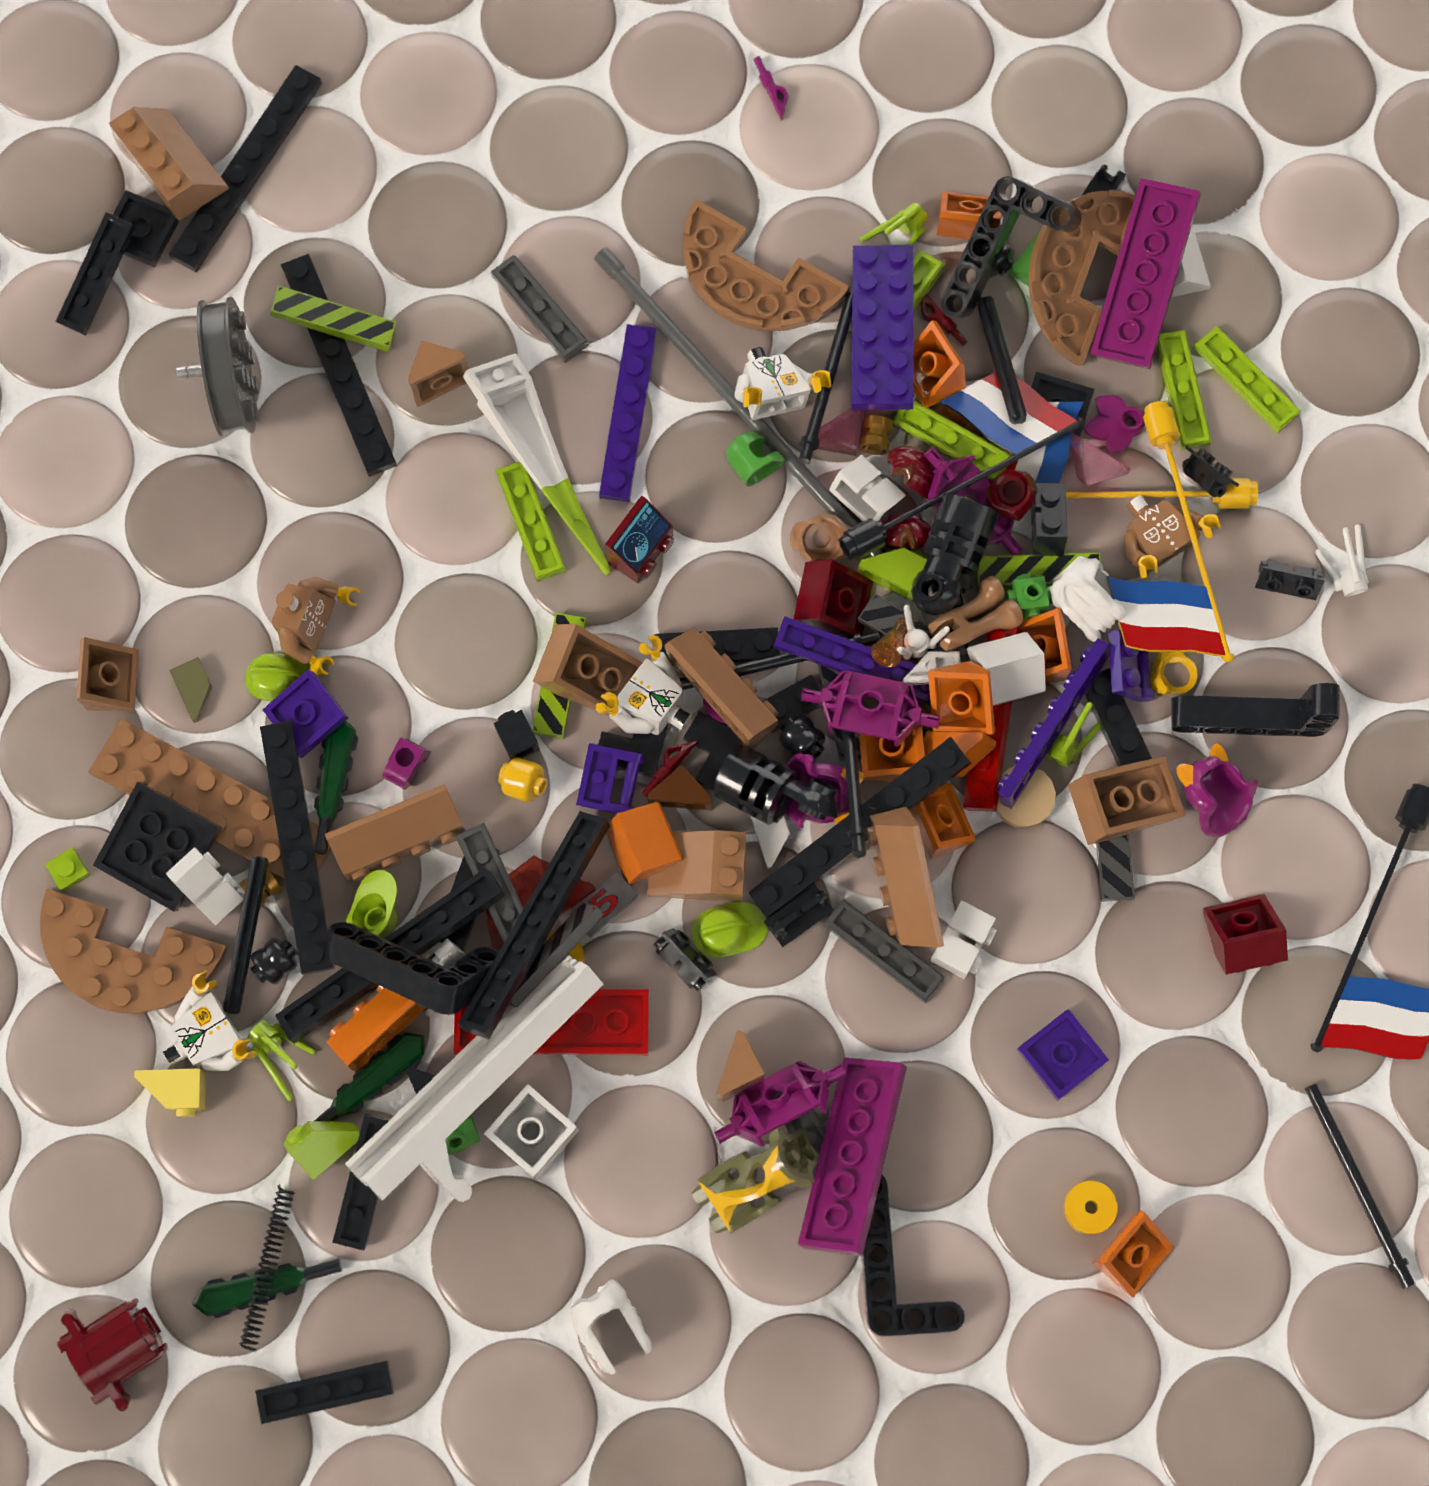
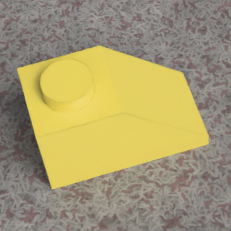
M202 1069L134 1071V1077L166 1109L176 1112V1117H196V1111H206V1072Z

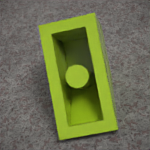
M901 548L862 559L858 567V573L872 580L873 583L913 602L911 593L912 583L917 573L924 568L927 556L915 549L909 551L906 548Z
M307 1121L303 1126L299 1125L292 1129L283 1144L294 1160L315 1180L358 1142L360 1129L354 1122Z

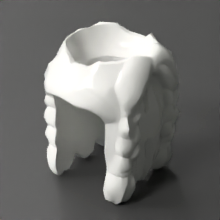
M1077 556L1065 570L1053 579V584L1049 587L1052 604L1056 608H1061L1069 616L1070 620L1076 623L1084 632V635L1092 642H1095L1097 638H1102L1099 630L1105 632L1107 628H1112L1115 621L1122 620L1127 613L1121 604L1112 599L1106 578L1109 575L1103 570L1102 563L1097 558L1089 559Z
M613 1279L609 1280L605 1285L599 1286L597 1293L587 1299L579 1298L571 1306L573 1328L579 1335L581 1343L585 1345V1349L592 1355V1358L597 1361L598 1368L611 1375L616 1373L615 1368L591 1329L594 1322L605 1313L613 1309H619L646 1355L652 1351L651 1339L645 1333L642 1321L637 1315L635 1307L631 1305V1301L627 1298L626 1291Z

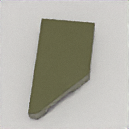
M197 657L169 670L194 723L199 721L205 700L212 689L202 663Z

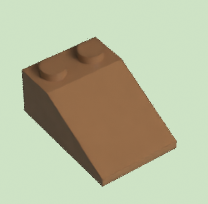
M555 624L533 682L556 695L596 711V704L602 702L608 707L606 700L602 699L601 695L611 692L618 696L643 662L577 624Z
M1166 756L1085 774L1068 784L1088 845L1115 839L1186 816Z
M716 830L672 832L683 860L648 877L647 897L743 902L746 832Z

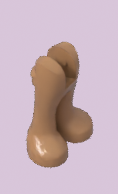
M989 576L980 583L978 595L975 599L940 615L929 624L928 629L934 637L945 626H948L950 629L952 628L953 632L948 634L940 642L939 646L945 651L956 650L958 647L969 643L985 633L996 629H1014L1020 626L1023 622L1022 610L1014 600L1009 599L1002 603L1005 594L1004 588L996 577ZM995 609V611L975 622H967L969 619Z

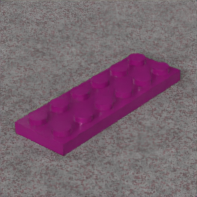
M1143 178L1140 179L1090 352L1091 356L1151 369L1200 200L1201 192L1199 190Z
M844 1057L842 1067L847 1076L839 1079L837 1082L814 1175L815 1182L811 1187L798 1245L804 1249L863 1256L907 1067L899 1062Z

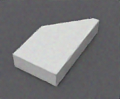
M960 651L928 652L910 673L905 676L902 682L912 685H929L928 671L934 668L961 663Z
M750 816L767 870L772 869L790 834L785 818L783 816L778 823L773 822L767 825Z

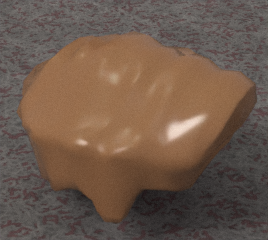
M830 513L819 514L807 522H797L791 530L790 543L792 548L796 552H800V555L809 562L830 559L838 562L845 558L838 539L844 536V532L851 527L846 525L836 515Z

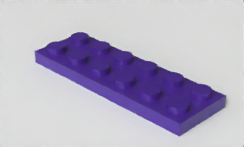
M913 245L853 246L852 410H913Z

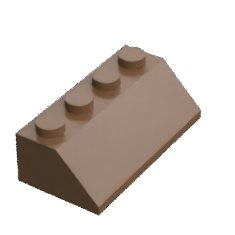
M132 107L108 123L121 147L178 221L229 189L168 109Z
M693 627L666 643L664 646L668 659L745 745L753 748L778 726V720L775 718L778 715L776 709L767 700L762 703L755 695L758 691L757 688L747 677L741 679L734 672L737 668L735 663L726 654L720 656L713 648L716 645L715 641L705 630L700 633Z
M445 784L330 831L325 834V837L347 881L353 879L354 882L363 880L371 871L380 867L390 869L401 863L400 859L404 857L424 855L431 850V846L440 842L443 845L457 841L455 836L465 832L451 796Z
M907 807L870 815L871 827L866 829L870 846H876L877 857H873V864L876 875H882L884 883L883 887H879L883 906L888 905L890 916L885 917L890 936L895 935L900 945L936 948L944 946L918 823Z

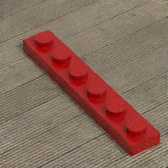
M1017 627L1014 629H996L988 632L986 642L1020 634L1022 631ZM1012 701L993 706L995 733L993 735H986L996 741V746L967 774L963 808L967 811L997 812L999 799L997 787L1002 777Z

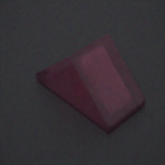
M851 407L820 427L817 438L819 440L818 449L857 456L865 410H852Z
M1072 433L1070 436L1077 479L1087 486L1127 475L1131 470L1121 461L1078 435Z

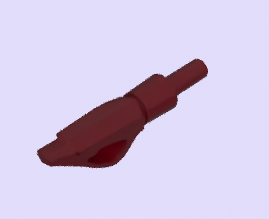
M925 294L921 301V313L924 320L929 323L932 320L936 321L947 335L952 334L964 346L968 340L956 329L957 324L950 317L946 316L941 308ZM925 306L931 308L933 314H927Z
M693 741L666 749L664 765L653 774L654 779L641 793L648 797V793L675 771L699 743ZM680 751L679 754L670 758L673 753Z

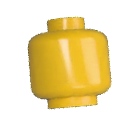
M521 757L505 762L498 776V783L501 785L505 795L526 803L533 801L537 796H542L548 783L545 778L544 769L540 764Z

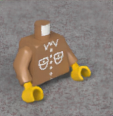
M1142 495L1137 496L1127 504L1135 519L1129 523L1124 536L1125 557L1139 569L1141 578H1147V574L1153 571L1158 573L1160 566L1192 546L1181 506L1175 503L1170 504L1167 500H1162L1151 508ZM1189 510L1197 539L1201 534L1199 531H1203L1204 536L1209 539L1213 537L1212 527L1221 529L1216 515L1208 514L1203 516Z
M310 577L301 580L298 585L288 583L284 591L278 594L276 597V604L278 606L272 618V625L278 633L280 646L284 653L304 665L310 664V670L314 671L316 675H329L328 672L323 670L322 664L334 665L333 659L329 656L315 657L313 654L316 653L336 600L334 598L338 597L339 602L342 604L356 606L358 604L351 602L349 595L351 592L361 594V591L358 588L348 586L338 588L339 585L319 577Z

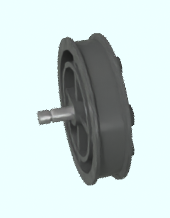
M227 297L226 302L207 304L204 300L198 302L197 338L201 364L176 367L178 380L188 379L189 377H203L210 413L215 428L221 437H226L229 431L244 429L248 433H254L256 422L259 421L258 408L255 403V395L259 394L257 377L252 374L251 365L255 364L254 350L246 340L244 312L240 311L233 297Z

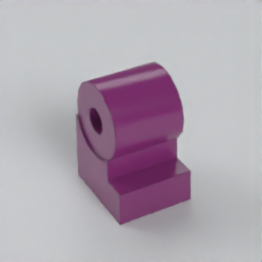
M400 737L388 759L389 761L382 775L383 779L406 790L412 784L423 762H426L431 751L406 738Z

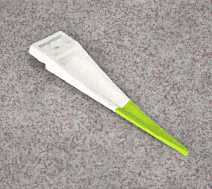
M515 353L466 370L463 378L477 398V406L603 573L608 575L610 566L593 534L568 478L544 416L532 378L517 354Z

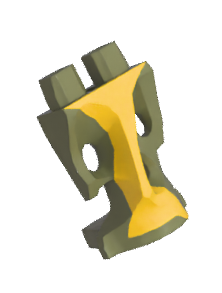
M779 1126L771 1132L769 1148L763 1153L750 1157L744 1151L719 1164L697 1180L699 1185L691 1195L701 1207L711 1201L717 1213L709 1217V1224L715 1233L725 1230L733 1233L779 1204L782 1200L779 1196L775 1197L771 1191L779 1187L791 1185L808 1187L815 1182L812 1170L818 1163L820 1154L810 1144L807 1136L808 1131L805 1127L788 1136ZM758 1167L762 1168L765 1172L763 1182L756 1181ZM732 1168H736L739 1171V1177L736 1179L730 1176ZM763 1196L764 1203L760 1206H754L751 1203L753 1199Z

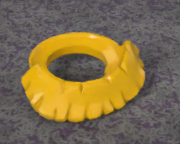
M1161 652L1153 662L1152 671H1150V683L1152 689L1158 694L1186 693L1194 687L1197 681L1196 665L1185 655V652ZM1167 663H1180L1187 668L1189 680L1185 686L1175 687L1168 682L1164 676V668Z

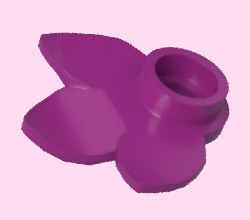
M1110 395L1098 396L1095 398V405L1100 415L1089 421L1084 430L1093 439L1106 440V448L1109 453L1121 452L1129 447L1132 437L1139 435L1145 427L1144 414L1135 407H1127L1120 397ZM1127 419H1131L1134 421L1135 425L1129 427L1124 423V421Z

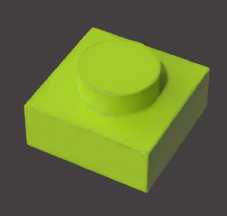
M73 847L45 864L63 893L91 876Z

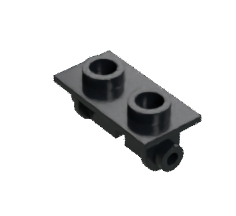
M1188 446L1185 447L1192 454L1182 463L1183 473L1198 483L1210 496L1222 497L1229 483L1237 487L1239 486L1230 477L1233 472L1220 462L1214 464L1213 462L1216 458L1203 448H1200L1197 452Z
M1267 559V561L1261 560L1258 570L1260 574L1255 588L1317 600L1325 579L1323 578V573L1318 572V569L1295 565L1292 572L1288 571L1289 564L1272 561L1271 559Z
M814 885L766 919L764 923L780 945L784 947L833 912L834 909L829 904V899L824 891L819 890Z
M672 928L662 933L663 936L653 944L657 948L655 952L670 968L679 960L683 965L675 973L690 989L694 988L696 991H699L706 984L705 980L717 975L712 969V962L704 954H698L690 946V939L680 930Z

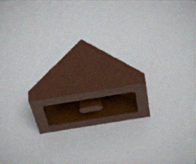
M683 765L648 793V804L658 801L662 807L712 809V797Z

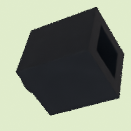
M514 710L505 712L498 717L497 722L493 723L510 761L516 757L525 758L540 750L538 741L522 710L516 713Z

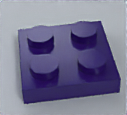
M310 669L262 709L272 724L292 721L300 758L305 757L349 718L315 672Z
M1069 1009L1016 1049L1057 1101L1109 1061Z

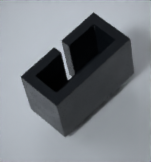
M1036 483L1038 493L1031 507L1032 556H1063L1068 538L1066 484Z

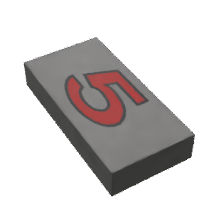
M615 872L583 901L584 903L597 906L604 914L587 933L590 939L638 897V894L618 872ZM581 902L575 909H573V910L569 913V915L571 916L572 913H573L583 902Z

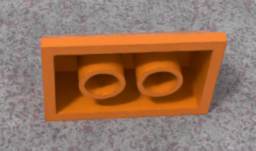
M379 985L377 988L379 993L370 1001L368 999L362 1001L353 1010L355 1015L346 1024L343 1021L337 1024L330 1031L329 1036L331 1038L326 1043L356 1073L360 1068L367 1065L377 1052L382 1051L392 1038L399 1035L426 1007Z

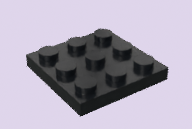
M137 782L93 866L175 912L179 910L186 895L173 883L166 873L194 847L202 855L207 851L209 852L222 827L147 784Z

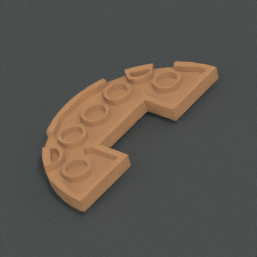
M1109 190L1078 196L1068 201V203L1080 210L1082 216L1080 226L1073 232L1067 233L1044 225L1034 244L1028 276L1029 294L1034 315L1050 344L1059 354L1076 366L1084 365L1103 311L1102 308L1079 297L1097 246L1115 255H1119L1136 196L1134 194ZM1067 209L1063 210L1059 215V223L1062 226L1066 225L1070 220V213Z
M697 199L692 205L683 231V258L686 272L699 297L714 312L726 320L745 328L759 331L792 330L811 324L826 316L843 301L849 292L850 286L799 257L783 281L734 254L747 234L746 227Z
M46 889L40 914L41 939L45 954L53 971L61 982L78 997L107 1011L122 1014H145L146 1012L162 1008L167 1009L182 1002L193 986V977L198 973L208 971V974L205 976V982H207L218 969L228 949L225 945L165 927L155 957L98 939L109 911L106 907Z

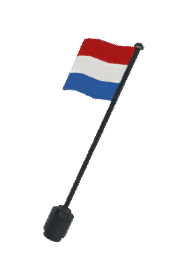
M996 372L941 400V405L961 415L989 441L1013 455L946 492L955 494L1077 428L1083 429L1085 427L1084 419H1074L1054 407L1026 382L1016 376L1027 417L1026 421L1022 424H1012L1009 420ZM944 493L884 525L880 521L875 522L872 518H869L846 530L844 536L838 539L844 555L849 560L854 558L861 559L885 546L886 530L939 503Z
M1414 783L1411 789H1407L1395 816V819L1400 822L1399 827L1404 831L1314 1044H1310L1314 1052H1321L1323 1050L1322 1047L1355 1049L1391 1059L1415 1060L1421 1059L1429 1041V989L1383 978L1350 977L1410 832L1417 833L1418 830H1425L1428 825L1429 787Z

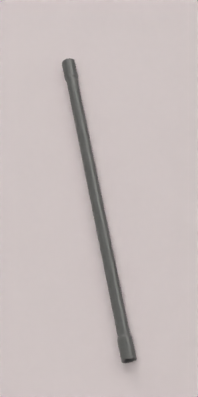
M607 247L600 250L594 258L598 265L611 279H614L742 420L753 431L760 433L765 438L764 444L772 452L778 451L785 459V467L828 513L836 515L851 528L858 525L859 523L804 464L798 461L799 458L762 418L757 420L751 419L748 407H743V403L736 400L734 396L735 388L626 271L624 265ZM881 547L866 555V557L869 558L886 553V550Z

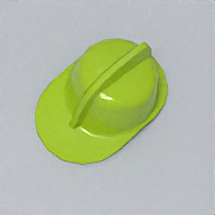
M286 653L261 654L253 659L247 667L245 674L246 686L249 692L257 699L273 701L310 669V664L304 665Z
M375 870L361 881L346 922L382 938H386L394 931L398 922V913L394 907L398 888L397 882L391 873L385 870Z
M734 902L710 908L702 912L695 920L692 928V940L701 953L712 958H724L757 948L765 940L768 927L764 921L767 918L759 907L749 902Z

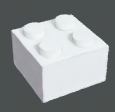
M527 1084L484 1135L531 1177L537 1180L578 1133L579 1129Z

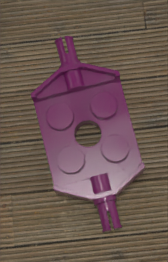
M931 447L923 455L936 468L933 471L934 477L928 494L929 500L982 473L971 461L976 458L974 455L948 462L943 459L934 447ZM985 477L954 495L963 498L966 496L974 502L987 506L986 488L991 483ZM940 502L935 504V507L937 509L939 507ZM998 517L987 545L1002 543L1012 555H1017L1023 547L1011 536L1012 533L1010 531L1012 530L1014 520Z
M843 670L826 688H822V692L803 688L801 701L817 703L819 706H822L829 733H833V728L884 738L895 741L894 746L896 747L906 739L916 726L923 725L938 729L940 723V715L922 712V708L918 706L912 684ZM866 698H875L880 704L874 709H867L862 705V701Z
M797 1061L734 1096L732 1117L729 1118L731 1123L714 1131V1134L720 1144L735 1135H742L743 1138L763 1147L765 1144L761 1137L779 1126L785 1125L818 1106L823 1114L826 1113L829 1096L828 1087L833 1082L847 1076L841 1063L823 1073L822 1069L817 1070L802 1061ZM783 1093L778 1099L770 1100L775 1094Z

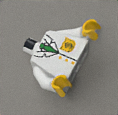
M757 347L747 354L749 362L745 364L743 374L737 379L734 396L736 400L743 403V407H748L752 420L805 408L811 389L818 393L822 390V387H831L830 372L819 370L813 374L807 373L792 363L786 355L779 354L767 357L764 349Z
M655 635L648 636V639L652 642V649L650 650L646 643H640L639 650L644 655H651V660L647 658L644 660L618 696L611 692L602 694L601 697L606 700L608 707L601 702L596 704V711L600 714L610 713V719L626 733H652L659 735L668 722L683 731L692 718V714L680 708L683 703V685L665 653L660 652L662 649L661 639Z
M204 971L193 977V986L184 997L174 1016L175 1023L172 1024L171 1030L178 1041L162 1051L172 1067L188 1057L193 1066L202 1068L205 1071H229L243 1062L244 1059L256 1057L257 1052H247V1044L252 1042V1039L243 1040L228 1014L223 1011V1006L218 997L212 992L207 994V991L217 987V981L213 980L206 984L205 976L208 974V971Z

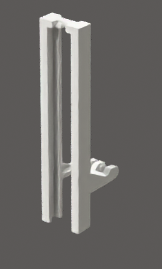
M566 955L518 1007L515 1008L511 1005L507 1007L490 1039L476 1036L356 1152L345 1165L363 1184L368 1185L382 1201L419 1165L434 1182L459 1202L470 1200L473 1188H471L466 1179L451 1168L445 1139L604 985L588 965Z

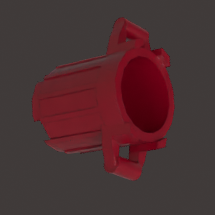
M138 1298L129 1302H123L86 1327L78 1318L75 1309H67L61 1318V1322L66 1326L68 1332L59 1338L57 1346L61 1353L66 1352L78 1377L94 1395L90 1399L96 1405L110 1397L115 1403L117 1410L125 1411L130 1404L131 1396L125 1391L121 1383L162 1357L161 1354L168 1350L167 1343L161 1346L157 1343L156 1337L161 1330L146 1307L139 1311L135 1308L139 1302Z

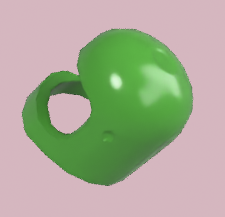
M747 431L738 435L731 441L726 450V459L729 465L746 486L757 484L785 463V459L778 451L772 452L767 456L764 455L762 446L765 443V438L755 431Z

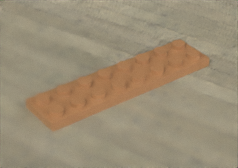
M120 719L88 772L91 775L129 796L137 782L147 784L221 826L222 829L215 843L250 862L252 856L268 858V870L285 880L271 799L126 720ZM310 821L315 849L319 825ZM329 844L327 854L320 855L315 853L318 872L331 852Z

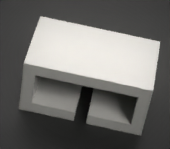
M860 455L839 471L829 489L862 521L872 518L875 522L880 521L881 523L882 521H887L889 515H894L906 497L887 477L882 479L880 477L881 472L863 455Z
M194 847L166 875L216 926L243 901L242 896L236 891L241 886L228 872L222 876L216 870L220 864L208 851L202 855Z
M961 900L942 937L944 946L936 949L930 962L962 979H965L968 972L975 974L983 957L977 955L983 944L989 946L997 931L996 928L992 927L996 918Z

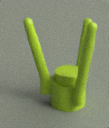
M912 203L905 210L902 209L897 215L863 235L860 241L865 242L884 230L885 234L888 235L897 228H900L905 234L913 233L906 245L914 246L918 238L926 232L923 225L928 221V215L919 204Z
M1091 702L1086 704L1068 737L1060 734L1059 738L1055 739L1046 754L1047 758L1065 767H1068L1070 762L1075 763L1081 751L1101 729L1100 723L1097 722L1075 748L1077 742L1074 739L1093 706Z
M263 1020L250 1031L247 1039H252L253 1047L251 1050L257 1052V1056L261 1059L288 1101H292L293 1096L265 1054V1052L270 1054L274 1051L292 1069H296L297 1063L279 1046L282 1042L279 1037L288 1042L290 1041L277 1023L271 1026L266 1020ZM301 1040L295 1044L292 1043L312 1055L316 1053L314 1048Z

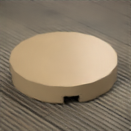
M1011 767L1007 769L1004 773H1002V777L1005 774L1010 775L1014 767ZM1037 768L1012 809L1001 804L1000 799H998L996 813L1004 822L1013 827L1028 828L1040 825L1049 817L1055 806L1056 791L1052 780L1045 772Z

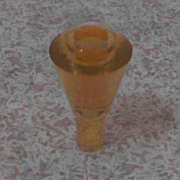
M899 618L893 629L872 646L871 655L878 664L885 667H894L900 663L901 654L897 652V648L903 645V635L907 629L905 619Z

